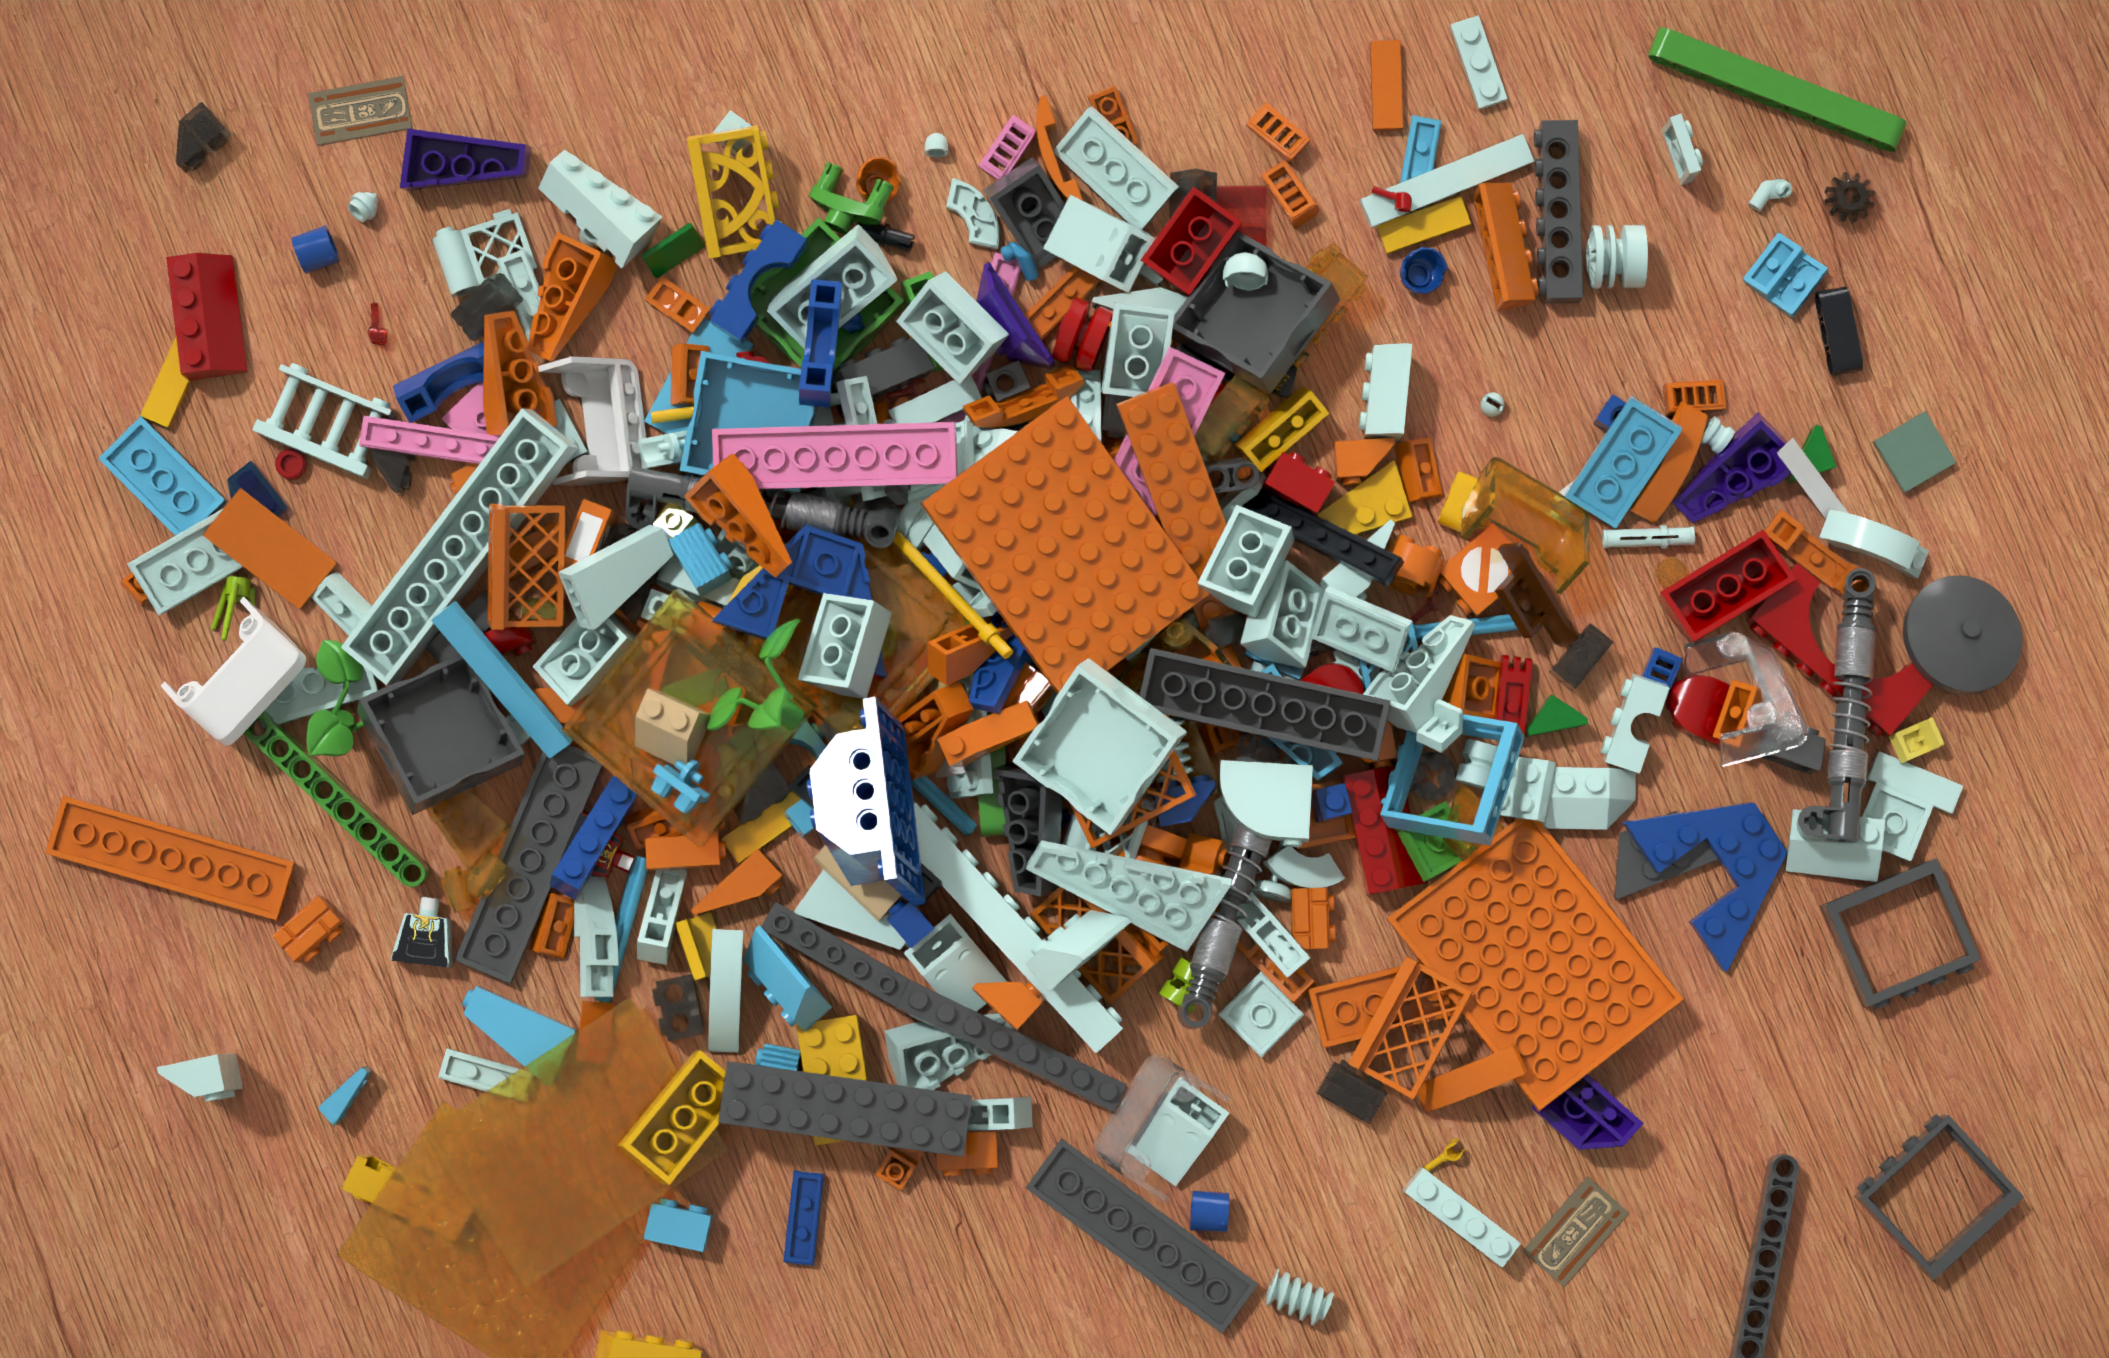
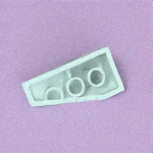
M1452 615L1448 616L1423 637V644L1411 654L1406 651L1401 655V662L1395 673L1384 669L1376 676L1363 695L1391 700L1387 720L1398 728L1416 733L1434 716V703L1438 699H1443L1475 627L1474 622Z

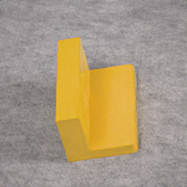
M712 913L676 922L675 924L694 981L709 977L711 974L712 929H717Z

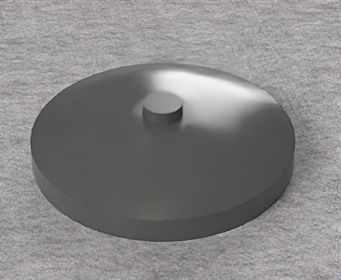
M1948 576L1938 579L1923 588L1912 599L1905 613L1903 638L1910 660L1924 678L1945 691L1962 695H1972L1988 691L2011 674L2020 658L2022 631L2017 614L2003 594L1982 580L1969 576Z

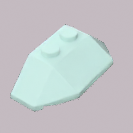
M1555 767L1545 822L1541 823L1546 829L1607 830L1636 800V772L1615 768Z

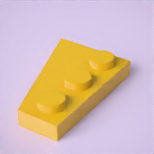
M1395 460L1318 513L1317 516L1355 535L1381 528L1390 519L1397 523L1412 518Z

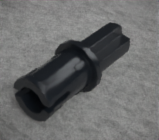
M856 223V226L859 224L881 247L887 245L910 253L914 241L911 240L915 239L914 234L893 229L890 224L883 226L880 224Z

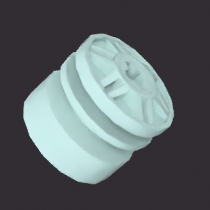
M1592 225L1586 246V269L1589 274L1591 288H1601L1603 275L1607 289L1613 288L1616 275H1620L1623 288H1644L1648 268V245L1645 226L1623 225L1620 239H1616L1613 226L1607 225L1603 239L1600 225Z

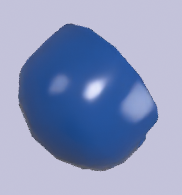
M1421 247L1413 250L1402 261L1400 267L1401 282L1412 293L1426 295L1442 285L1447 271V264L1443 255L1434 248Z

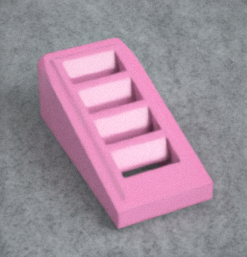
M1012 115L978 167L995 179H1000L1014 169L1037 137V131L1015 115ZM1015 128L1026 137L1022 140L1011 131ZM1006 138L1019 146L1017 151L1004 142ZM999 148L1012 156L1010 161L997 153ZM991 159L997 160L1005 166V169L1001 171L991 164Z

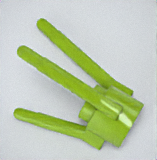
M228 576L226 585H223L222 596L211 625L212 630L217 629L226 602H228L221 636L222 641L227 640L235 603L242 604L240 600L245 597L256 606V589L250 588V579Z

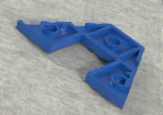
M809 525L803 526L785 545L792 563L776 578L762 568L712 619V623L766 640L776 628L788 584L822 596L823 593L872 600L869 587V573L865 566L866 557L863 544ZM880 651L874 676L884 679L887 677V671H885L882 651Z
M1748 802L1732 806L1624 821L1622 824L1656 873L1663 871L1703 840L1707 842L1736 887L1691 919L1689 923L1720 969L1726 972L1787 854V850L1754 802Z

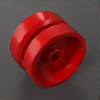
M1075 296L1060 324L1052 357L1066 364L1071 360L1076 348H1078L1076 367L1091 374L1110 327L1108 325L1112 321L1113 311L1100 306L1095 310L1091 321L1088 322L1087 319L1091 309L1090 302Z

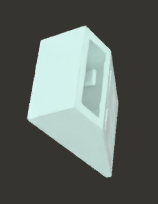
M1070 194L1043 249L1129 293L1143 265V262L1140 260L1155 238L1149 233Z
M951 914L937 924L916 945L904 952L905 956L937 993L976 1012L987 1004L972 990L976 983L1007 982Z
M1178 1077L1126 1151L1176 1187L1222 1125L1229 1112Z

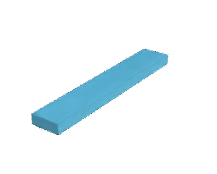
M456 601L431 620L549 759L574 740Z

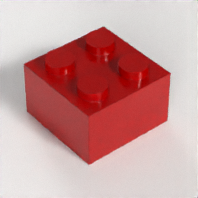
M1290 451L1289 455L1282 452L1262 489L1317 516L1335 484V481L1331 480L1332 474L1320 467H1316L1315 470L1304 464L1306 460L1302 456Z

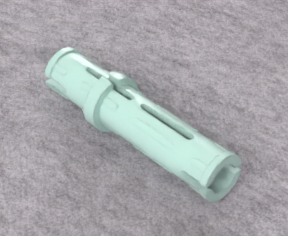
M1667 525L1648 529L1602 530V544L1604 549L1660 546V549H1667L1668 546H1694L1695 530L1694 527L1667 528ZM1645 536V539L1620 540L1621 537ZM1652 536H1677L1676 538L1652 539Z

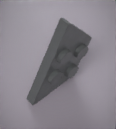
M1674 811V812H1671V813L1666 814V815H1672V814H1675V813H1678V812H1677V811ZM1628 831L1618 833V858L1616 860L1615 900L1718 859L1707 842L1703 840L1663 871L1656 873Z

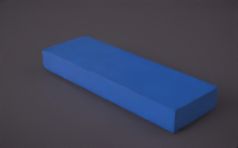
M795 1170L793 1172L783 1260L785 1263L814 1266L824 1174Z

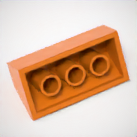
M1481 183L1478 185L1473 198L1497 311L1532 305L1535 301V296L1539 295L1536 278H1531L1529 267L1533 266L1530 249H1525L1523 238L1527 236L1524 220H1519L1517 209L1521 207L1518 191H1513L1511 183Z

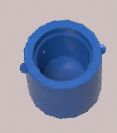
M326 225L291 238L296 256L305 274L340 262L334 240Z
M1192 1191L1190 1230L1227 1232L1229 1193Z

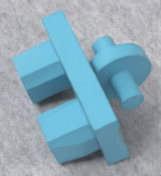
M693 759L685 764L678 760L674 767L679 771L669 764L665 766L657 764L652 771L657 775L651 787L652 791L663 798H668L672 790L676 788L681 793L673 805L685 814H690L699 803H706L711 795L691 781L693 780L700 784L704 779L698 773L699 762Z

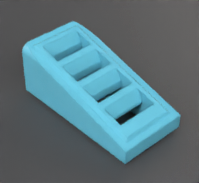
M361 1067L319 1106L318 1110L333 1126L338 1125L343 1120L370 1077L372 1070L369 1067Z

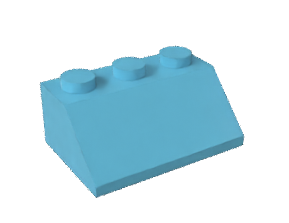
M760 925L756 927L743 959L750 968L747 974L757 986L763 983L767 988L764 995L775 1007L778 1004L782 1006L784 1010L780 1014L791 1027L797 1024L806 1031L828 1012L832 1006L787 952Z

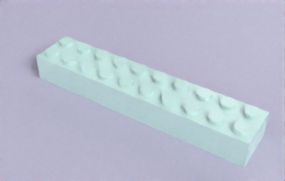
M522 408L341 648L385 685L401 681L439 631L431 620L454 601L460 604L488 567L489 504H502L503 506L535 505L579 447L535 411ZM510 513V526L516 530L526 516L523 513Z
M915 803L914 810L921 863L942 881V886L1034 987L1042 993L1045 999L1095 1053L1100 1051L1123 1029L1119 1025L1123 1019L1111 1006L1106 1010L1098 1002L1102 996L1091 984L1085 988L1078 980L1082 975L1078 970L1050 992L1025 964L1034 956L1031 950L1042 941L1037 935L1040 928L1029 917L1023 920L1016 911L1020 907L1008 894L1002 897L995 890L1000 885L987 871L982 875L975 868L979 862L967 849L961 853L955 846L958 839L946 826L942 830L939 829L934 823L938 818L928 806L924 804L920 808Z

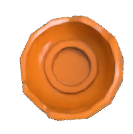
M872 157L863 163L858 170L856 188L862 199L867 201L874 188L876 179L892 184L894 189L886 202L887 204L897 196L901 185L897 165L885 157Z

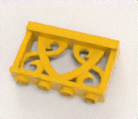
M759 125L716 133L688 136L687 144L709 259L746 252L751 249L756 250L761 240L747 234L743 225L748 222L751 228L759 230L755 226L757 219H764L767 224L773 225L776 220L774 209L779 208L777 191H770L769 179H774L771 161L765 162L763 150L769 149L766 131L760 132ZM740 139L748 140L753 145V154L751 157L746 158L743 156V148H741L736 154V159L730 157L732 145ZM727 140L724 154L702 151V144ZM757 161L759 162L761 178L749 168L756 164ZM719 165L724 166L721 178L719 180H712L709 176L710 170L715 169L719 173ZM729 168L743 176L754 187L750 200L739 214L727 201L716 198L711 199L710 192L716 191L724 185L729 175ZM763 195H765L767 212L757 209ZM718 209H727L732 215L733 220L729 222L727 214L724 219H719L716 215ZM736 230L739 231L741 237L745 240V242L722 246L719 244L720 239L729 236Z

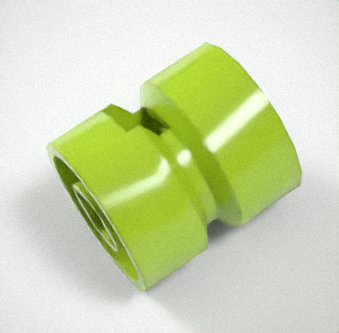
M1182 957L1172 971L1174 978L1167 979L1159 992L1160 995L1178 1006L1181 1005L1184 994H1189L1186 991L1187 987H1191L1188 984L1189 979H1194L1191 977V963ZM1190 1005L1187 1012L1192 1014L1197 1006Z

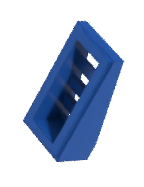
M1655 647L1651 651L1641 676L1667 684L1671 688L1683 658ZM1659 659L1671 664L1670 670L1655 664L1656 660ZM1652 670L1667 676L1666 680L1663 681L1650 675Z

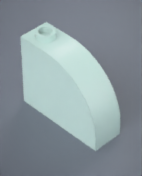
M1221 760L1220 786L1223 800L1230 814L1243 828L1265 839L1284 841V846L1302 847V842L1309 841L1313 765Z

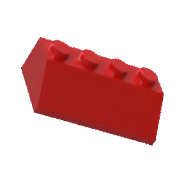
M191 253L166 257L181 375L187 380L193 381L247 373L233 256Z
M1763 529L1661 591L1659 602L1675 626L1692 643H1695L1792 584L1797 578Z
M1396 766L1372 769L1341 777L1346 785L1352 809L1351 819L1356 837L1354 840L1366 896L1426 883V881L1423 882L1397 831L1394 828H1388L1380 816L1383 807L1381 800L1386 798L1389 789V775L1391 771L1395 770ZM1408 797L1402 811L1405 814H1411Z

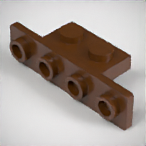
M1522 543L1502 544L1498 550L1511 573L1496 588L1495 592L1522 637L1532 638L1544 625L1554 643L1575 642L1578 636L1571 622L1563 613L1557 599L1551 593L1542 574L1530 558L1527 549Z

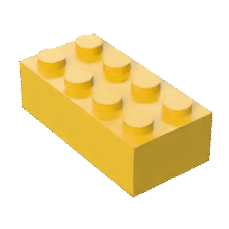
M858 1015L816 1021L806 1031L796 1024L803 1072L869 1081ZM814 1136L815 1146L846 1141Z
M701 1050L694 1051L617 1147L661 1184L670 1185L719 1124L718 1116L725 1070Z

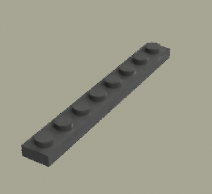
M912 980L907 981L895 1007L916 1019L1110 1112H1115L1126 1087L1125 1083Z

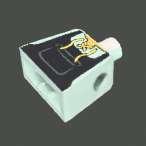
M421 897L419 915L404 914L391 955V961L453 968L452 923L449 918L437 917L439 899Z

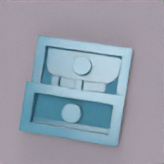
M1778 232L1744 276L1743 282L1793 319L1829 271L1828 267L1804 253L1801 246Z

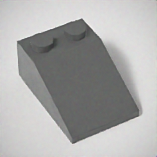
M1031 157L989 185L983 192L1016 242L1031 254L1038 270L1057 257L1043 249L1065 204L1039 163Z

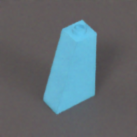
M475 986L474 991L469 989L462 1003V1006L466 1007L463 1015L545 1085L554 1086L579 1030L481 986Z

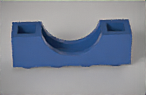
M777 219L773 225L767 224L759 236L761 243L756 250L751 249L747 253L742 263L745 265L739 276L737 274L733 275L726 286L728 293L723 301L718 299L709 313L712 316L710 321L713 326L741 344L745 342L759 320L751 305V290L755 281L760 275L770 269H792L808 246L805 237Z
M811 280L806 344L799 385V405L830 408L842 301V282Z
M484 341L393 385L395 397L409 423L436 411L443 400L457 390L474 383L483 382Z
M612 776L552 873L550 881L552 888L577 900L609 841L619 827L623 825L636 804L639 794L637 788Z

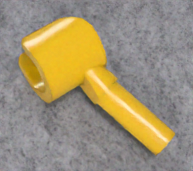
M1451 1139L1446 1145L1444 1152L1424 1166L1425 1169L1429 1172L1447 1160L1458 1161L1465 1152V1148L1460 1152H1456L1452 1147L1459 1139Z

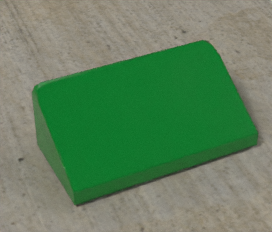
M688 223L644 252L641 257L654 277L659 278L704 248V243L692 223Z

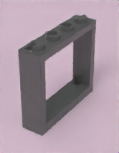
M1938 859L1928 860L1820 906L1863 1007L1873 1006L1874 1010L1890 1004L1889 998L1900 994L1902 998L1919 992L1917 986L1927 982L1929 986L1939 984L1947 980L1946 974L1955 970L1958 975L1974 969V962L1981 960ZM1931 874L1965 955L1873 993L1839 912Z
M1937 1114L1931 1117L1924 1124L1926 1130L1918 1137L1913 1135L1908 1138L1901 1146L1903 1151L1898 1156L1894 1157L1891 1155L1879 1166L1881 1171L1874 1178L1871 1176L1865 1178L1857 1186L1859 1192L1854 1195L1858 1202L1922 1272L1933 1280L1940 1276L2024 1198L1949 1115L1942 1114L1940 1117ZM1944 1129L2002 1193L1927 1261L1869 1197Z

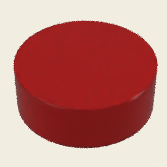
M286 449L278 454L275 467L282 477L288 480H295L305 473L307 461L299 451Z

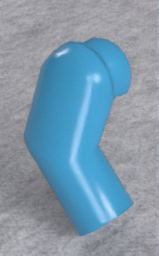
M1008 242L1007 246L1001 248L1000 252L1006 262H1010L1013 259L1017 260L1025 280L1031 281L1039 276L1031 254L1019 244Z

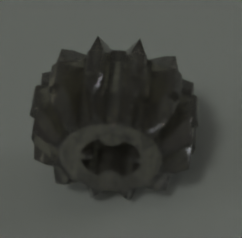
M1844 172L1841 175V180L1834 177L1831 180L1833 187H1826L1824 193L1830 196L1824 200V205H1833L1829 215L1833 216L1838 212L1840 214L1838 221L1841 223L1845 221L1847 215L1852 224L1857 222L1858 216L1863 219L1868 216L1867 209H1872L1875 205L1872 200L1868 199L1875 195V190H1866L1870 180L1867 179L1860 183V173H1856L1851 180L1848 172ZM1848 192L1852 194L1851 199L1854 200L1852 203L1847 202L1848 197L1845 195Z

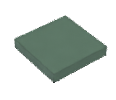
M1926 411L1872 442L1903 494L1957 463Z

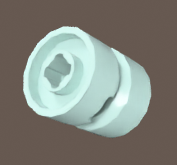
M1466 739L1462 753L1466 760L1464 763L1459 764L1455 780L1466 785L1485 789L1498 747L1481 741Z

